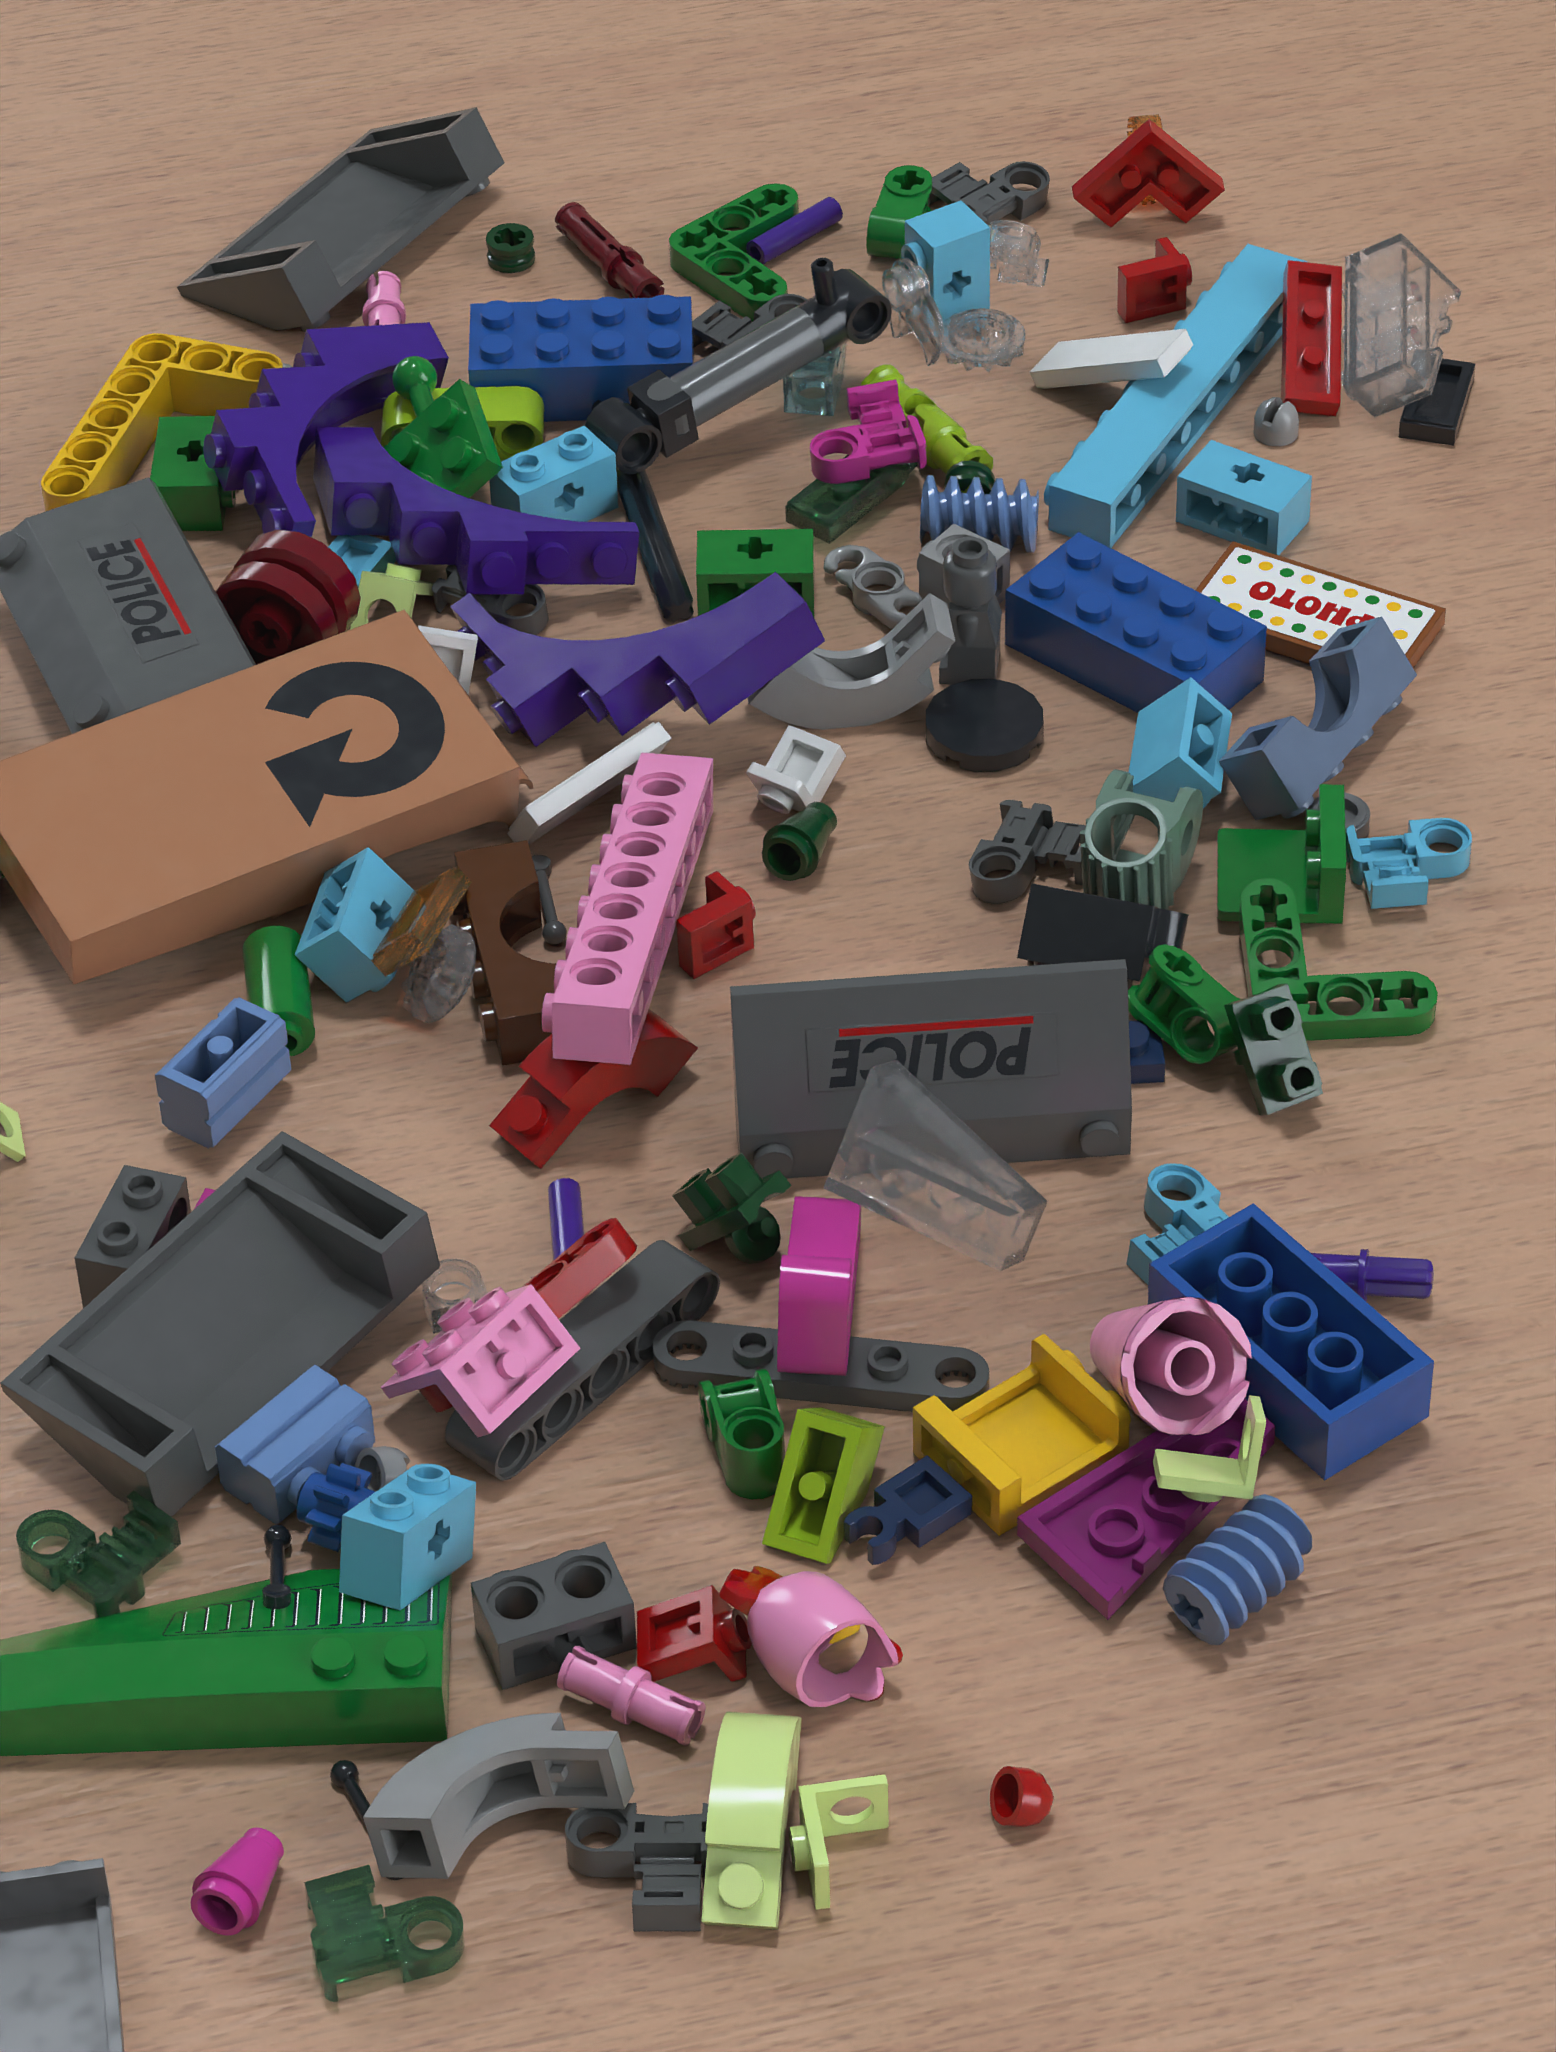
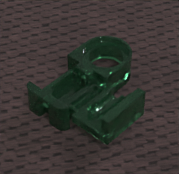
M132 1491L126 1496L129 1513L123 1517L124 1526L120 1529L114 1526L112 1528V1536L104 1532L99 1536V1543L96 1542L94 1531L70 1514L60 1510H43L27 1517L17 1530L16 1540L21 1565L26 1573L52 1592L64 1584L92 1604L95 1618L120 1613L119 1605L122 1602L126 1601L130 1605H134L145 1595L143 1575L181 1544L178 1521L137 1492ZM47 1536H60L69 1541L62 1550L53 1554H40L31 1549L38 1540Z
M370 1865L304 1882L309 1910L312 1909L316 1927L312 1929L310 1934L312 1955L324 1995L329 2001H338L337 1984L399 1968L403 1983L447 1971L459 1961L463 1954L465 1943L461 1913L453 1903L444 1898L425 1896L384 1907V1910L382 1904L372 1906L369 1894L374 1892L375 1881ZM426 1921L440 1922L446 1925L452 1933L446 1944L433 1950H425L415 1946L410 1941L409 1934L415 1926Z

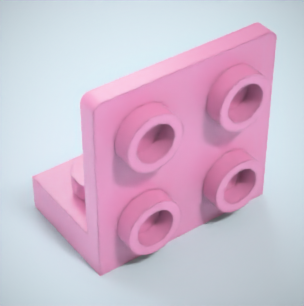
M532 1284L507 1293L501 1287H497L481 1297L476 1303H473L470 1298H466L444 1313L437 1321L442 1331L428 1344L422 1339L403 1351L392 1362V1366L397 1372L381 1386V1389L390 1399L436 1384L478 1438L491 1434L581 1348Z

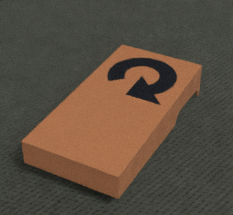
M404 609L1 760L0 870L75 985L269 917L273 920L298 907L315 901L325 872L368 847L377 856L384 859L392 854L485 823L504 822L508 825V831H510V826L519 816V784H526L529 789L534 787L521 766L513 759L472 703L459 681L451 674Z

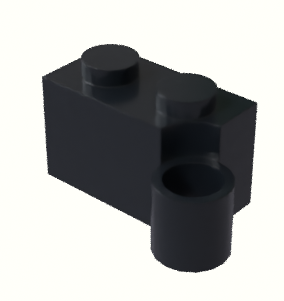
M1031 883L1017 958L1034 962V965L1125 959L1129 990L1132 987L1133 981L1141 982L1149 970V956L1158 945L1175 946L1182 950L1189 914Z

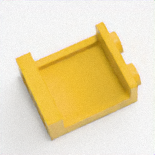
M1042 1334L1031 1341V1363L1027 1368L953 1412L935 1395L914 1406L913 1454L919 1459L928 1455L972 1495V1511L1000 1536L1017 1526L1018 1516L1128 1449L1131 1416L1123 1399L1112 1390L1106 1391L1085 1371L1075 1354L1069 1350H1062L1046 1334Z

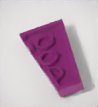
M1244 1398L1232 1417L1209 1433L1172 1435L1158 1430L1018 1516L1017 1536L1108 1620L1220 1502L1197 1501L1186 1497L1179 1490L1159 1488L1153 1466L1155 1449L1238 1459L1248 1401ZM1267 1418L1260 1458L1274 1445L1275 1425Z

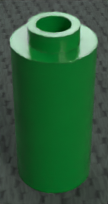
M267 926L251 933L243 944L242 953L247 1001L279 1015L285 1021L288 1043L285 1047L289 1049L290 1056H295L308 1049L315 1038L308 967L295 956L301 935L285 926Z

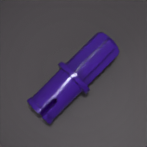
M1361 1249L1360 1255L1311 1253L1365 1301L1367 1296L1426 1299L1432 1293L1434 1270L1432 1262L1428 1259L1369 1256V1249Z

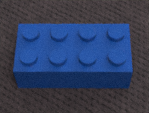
M658 295L653 298L624 299L602 297L594 300L564 301L552 298L535 302L495 300L487 303L470 304L469 384L473 387L521 386L536 391L544 402V422L587 420L592 412L591 408L597 400L604 401L611 397L622 398L630 404L627 387L657 370H661L667 377H671L694 364L691 296L674 297L671 295Z
M1080 532L1005 590V645L1136 713L1190 677L1228 710L1264 681L1266 625Z
M1254 1203L1149 1263L1148 1304L1179 1297H1196L1222 1306L1239 1320L1251 1344L1252 1359L1247 1358L1245 1380L1250 1381L1245 1399L1248 1401L1249 1395L1260 1397L1265 1417L1275 1425V1436L1324 1481L1429 1417L1434 1361Z

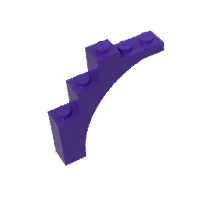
M430 322L306 329L301 353L295 355L293 367L262 369L257 392L251 395L249 408L216 410L211 434H207L204 439L203 452L205 462L210 469H214L224 491L244 490L246 501L248 504L254 505L262 522L263 534L274 530L300 532L312 537L316 520L297 484L296 468L305 454L315 445L316 427H338L358 416L383 409L384 401L390 394L396 391L392 382L394 368L402 359L409 356H420L427 359L434 366L437 373L435 388H441L449 357Z
M316 427L313 480L331 535L389 536L398 565H456L466 594H524L525 584L635 585L639 529L635 522H577L521 513L489 505L441 488L411 472L389 455L379 443L372 427Z
M776 572L740 596L690 620L648 633L613 639L563 640L521 632L496 622L470 593L450 606L462 626L457 632L478 635L474 661H477L482 656L486 659L482 662L490 675L486 680L498 701L491 705L495 716L508 733L512 735L520 730L535 747L586 711L596 723L606 719L623 736L672 700L684 712L693 707L710 725L825 642L807 602Z

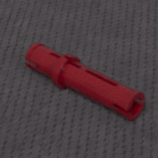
M571 202L560 208L555 217V222L559 224L556 226V229L571 240L583 254L601 269L603 279L615 289H622L631 298H653L664 294L665 289L661 286L664 285L663 281L644 266L642 256L632 247L620 244L581 204Z

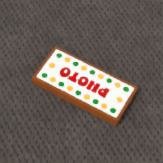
M1232 541L1196 589V591L1266 625V650L1310 664L1311 658L1339 628L1382 616L1414 668L1445 625L1446 608Z

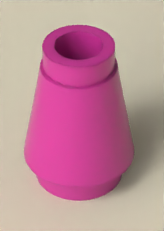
M256 1827L247 1830L243 1837L237 1840L195 1878L190 1904L194 1916L204 1927L214 1933L229 1936L235 1935L242 1929L256 1923L279 1861L284 1855L283 1845L277 1836L263 1828Z

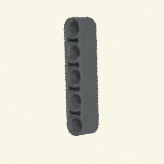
M658 1240L652 1243L559 1320L581 1348L491 1434L477 1438L455 1409L449 1418L445 1430L447 1445L502 1481L513 1478L653 1360V1341L662 1328L677 1321L700 1320L710 1309L717 1297L720 1287L719 1274L665 1240Z

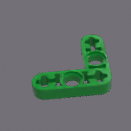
M766 184L677 229L669 238L670 265L672 269L718 301L730 306L731 310L743 318L747 316L753 322L756 310L773 297L788 294L786 281L781 276L746 254V245L752 239L799 213L797 192L785 184ZM730 228H740V229H742V230L729 231V230H726V229H730ZM721 273H737L731 276L719 275Z
M1274 878L1256 879L1245 886L1241 892L1239 928L1248 997L1279 984H1288L1292 998L1296 1001L1303 1023L1301 1026L1306 1041L1411 1036L1420 1034L1430 1028L1435 1019L1438 991L1435 984L1427 976L1412 971L1307 976L1298 904L1294 890L1287 883ZM1259 905H1271L1272 911L1276 913L1274 927L1264 929V910ZM1277 950L1290 957L1291 962L1285 967L1269 968L1263 965L1257 957L1264 951ZM1347 997L1358 1002L1362 1009L1354 1015L1343 1016L1334 1013L1327 1004L1334 998ZM1374 998H1380L1379 1009L1381 1011L1379 1012L1373 1011ZM1411 998V1003L1417 1008H1405L1403 1001L1399 999ZM1308 1001H1316L1315 1015H1309L1310 1004H1308Z

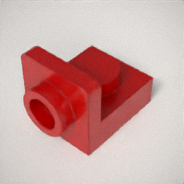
M1168 237L1156 239L1155 258L1118 266L1117 312L1125 323L1186 309L1187 286L1192 283V269L1187 256L1183 253L1180 254Z
M718 871L705 877L707 904L676 919L679 967L693 979L754 948L753 919L756 916L753 901L742 887H735Z
M713 1585L637 1611V1667L650 1672L651 1681L653 1682L711 1662H715L731 1682L746 1678V1650L751 1648L752 1641L748 1634L745 1615L735 1608L732 1609L726 1601L721 1599L718 1595L719 1592Z

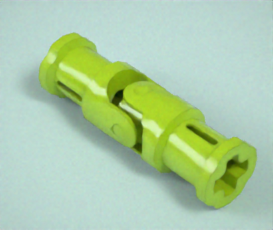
M878 366L863 379L860 386L896 379L899 402L906 420L907 415L915 416L925 437L928 466L933 469H941L946 474L954 464L961 461H975L984 464L992 471L993 457L983 447L972 445L966 439L967 435L964 429L937 407L934 401L923 391L917 388H910L905 384L903 375L894 366Z

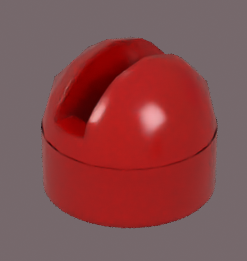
M1006 1766L1000 1769L992 1782L990 1791V1807L993 1817L999 1824L1004 1826L1027 1827L1039 1824L1050 1813L1054 1800L1053 1792L1044 1776L1040 1772L1023 1767Z

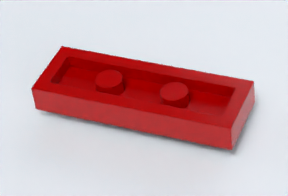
M1288 260L1284 270L1281 399L1283 403L1291 402L1297 412L1336 417L1340 407L1342 266Z

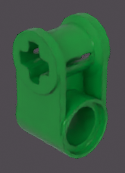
M904 165L888 172L876 207L872 209L868 221L866 237L868 256L902 259L901 249L905 245V220L932 211L928 207V200L932 191V175L929 171L915 165Z
M1165 944L1158 945L1149 956L1151 967L1141 983L1132 986L1128 990L1129 1013L1139 1022L1150 1027L1173 1047L1183 1059L1190 1063L1202 1064L1236 1048L1237 1044L1224 1005L1240 999L1231 994L1203 970L1194 957L1184 950ZM1207 1021L1212 1026L1214 1034L1210 1031Z
M766 1368L756 1370L753 1378L715 1386L710 1380L700 1381L698 1383V1396L703 1424L709 1441L713 1442L726 1485L731 1492L746 1499H764L775 1495L785 1458L784 1424L778 1411L774 1387L768 1370Z

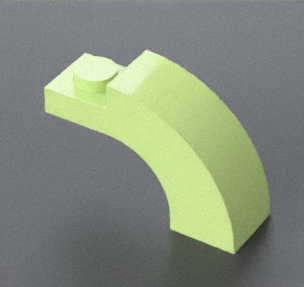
M726 1712L723 1717L713 1764L705 1834L707 1857L701 1922L705 1925L778 1930L787 1818L792 1791H796L802 1719L799 1716Z

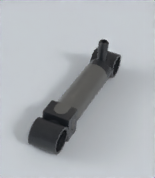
M818 258L811 264L815 296L671 377H667L661 370H657L627 387L630 404L622 398L612 397L604 400L589 414L585 426L615 453L616 468L619 471L631 475L640 473L653 464L659 453H662L667 458L699 440L698 426L851 340L855 344H866L875 340L883 333L890 321L892 306L889 299L853 270L840 269L834 271L833 262L830 259Z

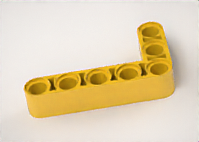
M152 333L137 338L129 346L43 475L41 488L45 512L126 485L156 439L159 417H170L174 411L197 416H215L216 410L249 408V400L251 395L257 392L262 369L283 368L281 359L275 354L265 351L169 334Z

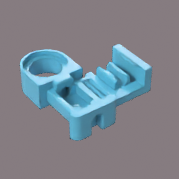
M1454 819L1409 820L1408 833L1397 836L1357 839L1354 825L1346 829V861L1350 863V877L1352 882L1358 885H1362V878L1364 879L1371 909L1427 905L1428 879L1449 878L1460 875L1470 864L1471 831L1466 825ZM1434 843H1448L1456 846L1458 850L1452 853H1440L1431 850L1428 846Z
M1170 1163L1153 1169L1148 1177L1144 1209L1147 1215L1163 1231L1162 1234L1152 1238L1143 1234L1131 1239L1126 1264L1148 1285L1149 1263L1229 1217L1219 1208L1221 1192L1200 1172L1187 1165ZM1164 1190L1180 1191L1189 1195L1191 1199L1186 1201L1171 1200L1163 1197L1160 1192Z

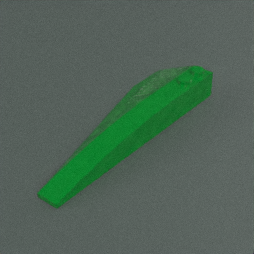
M321 1569L284 1576V1584L291 1589V1604L282 1609H269L263 1605L262 1590L270 1584V1579L1 1639L0 1756L444 1741L448 1739L452 1573L401 1611L340 1593V1569Z

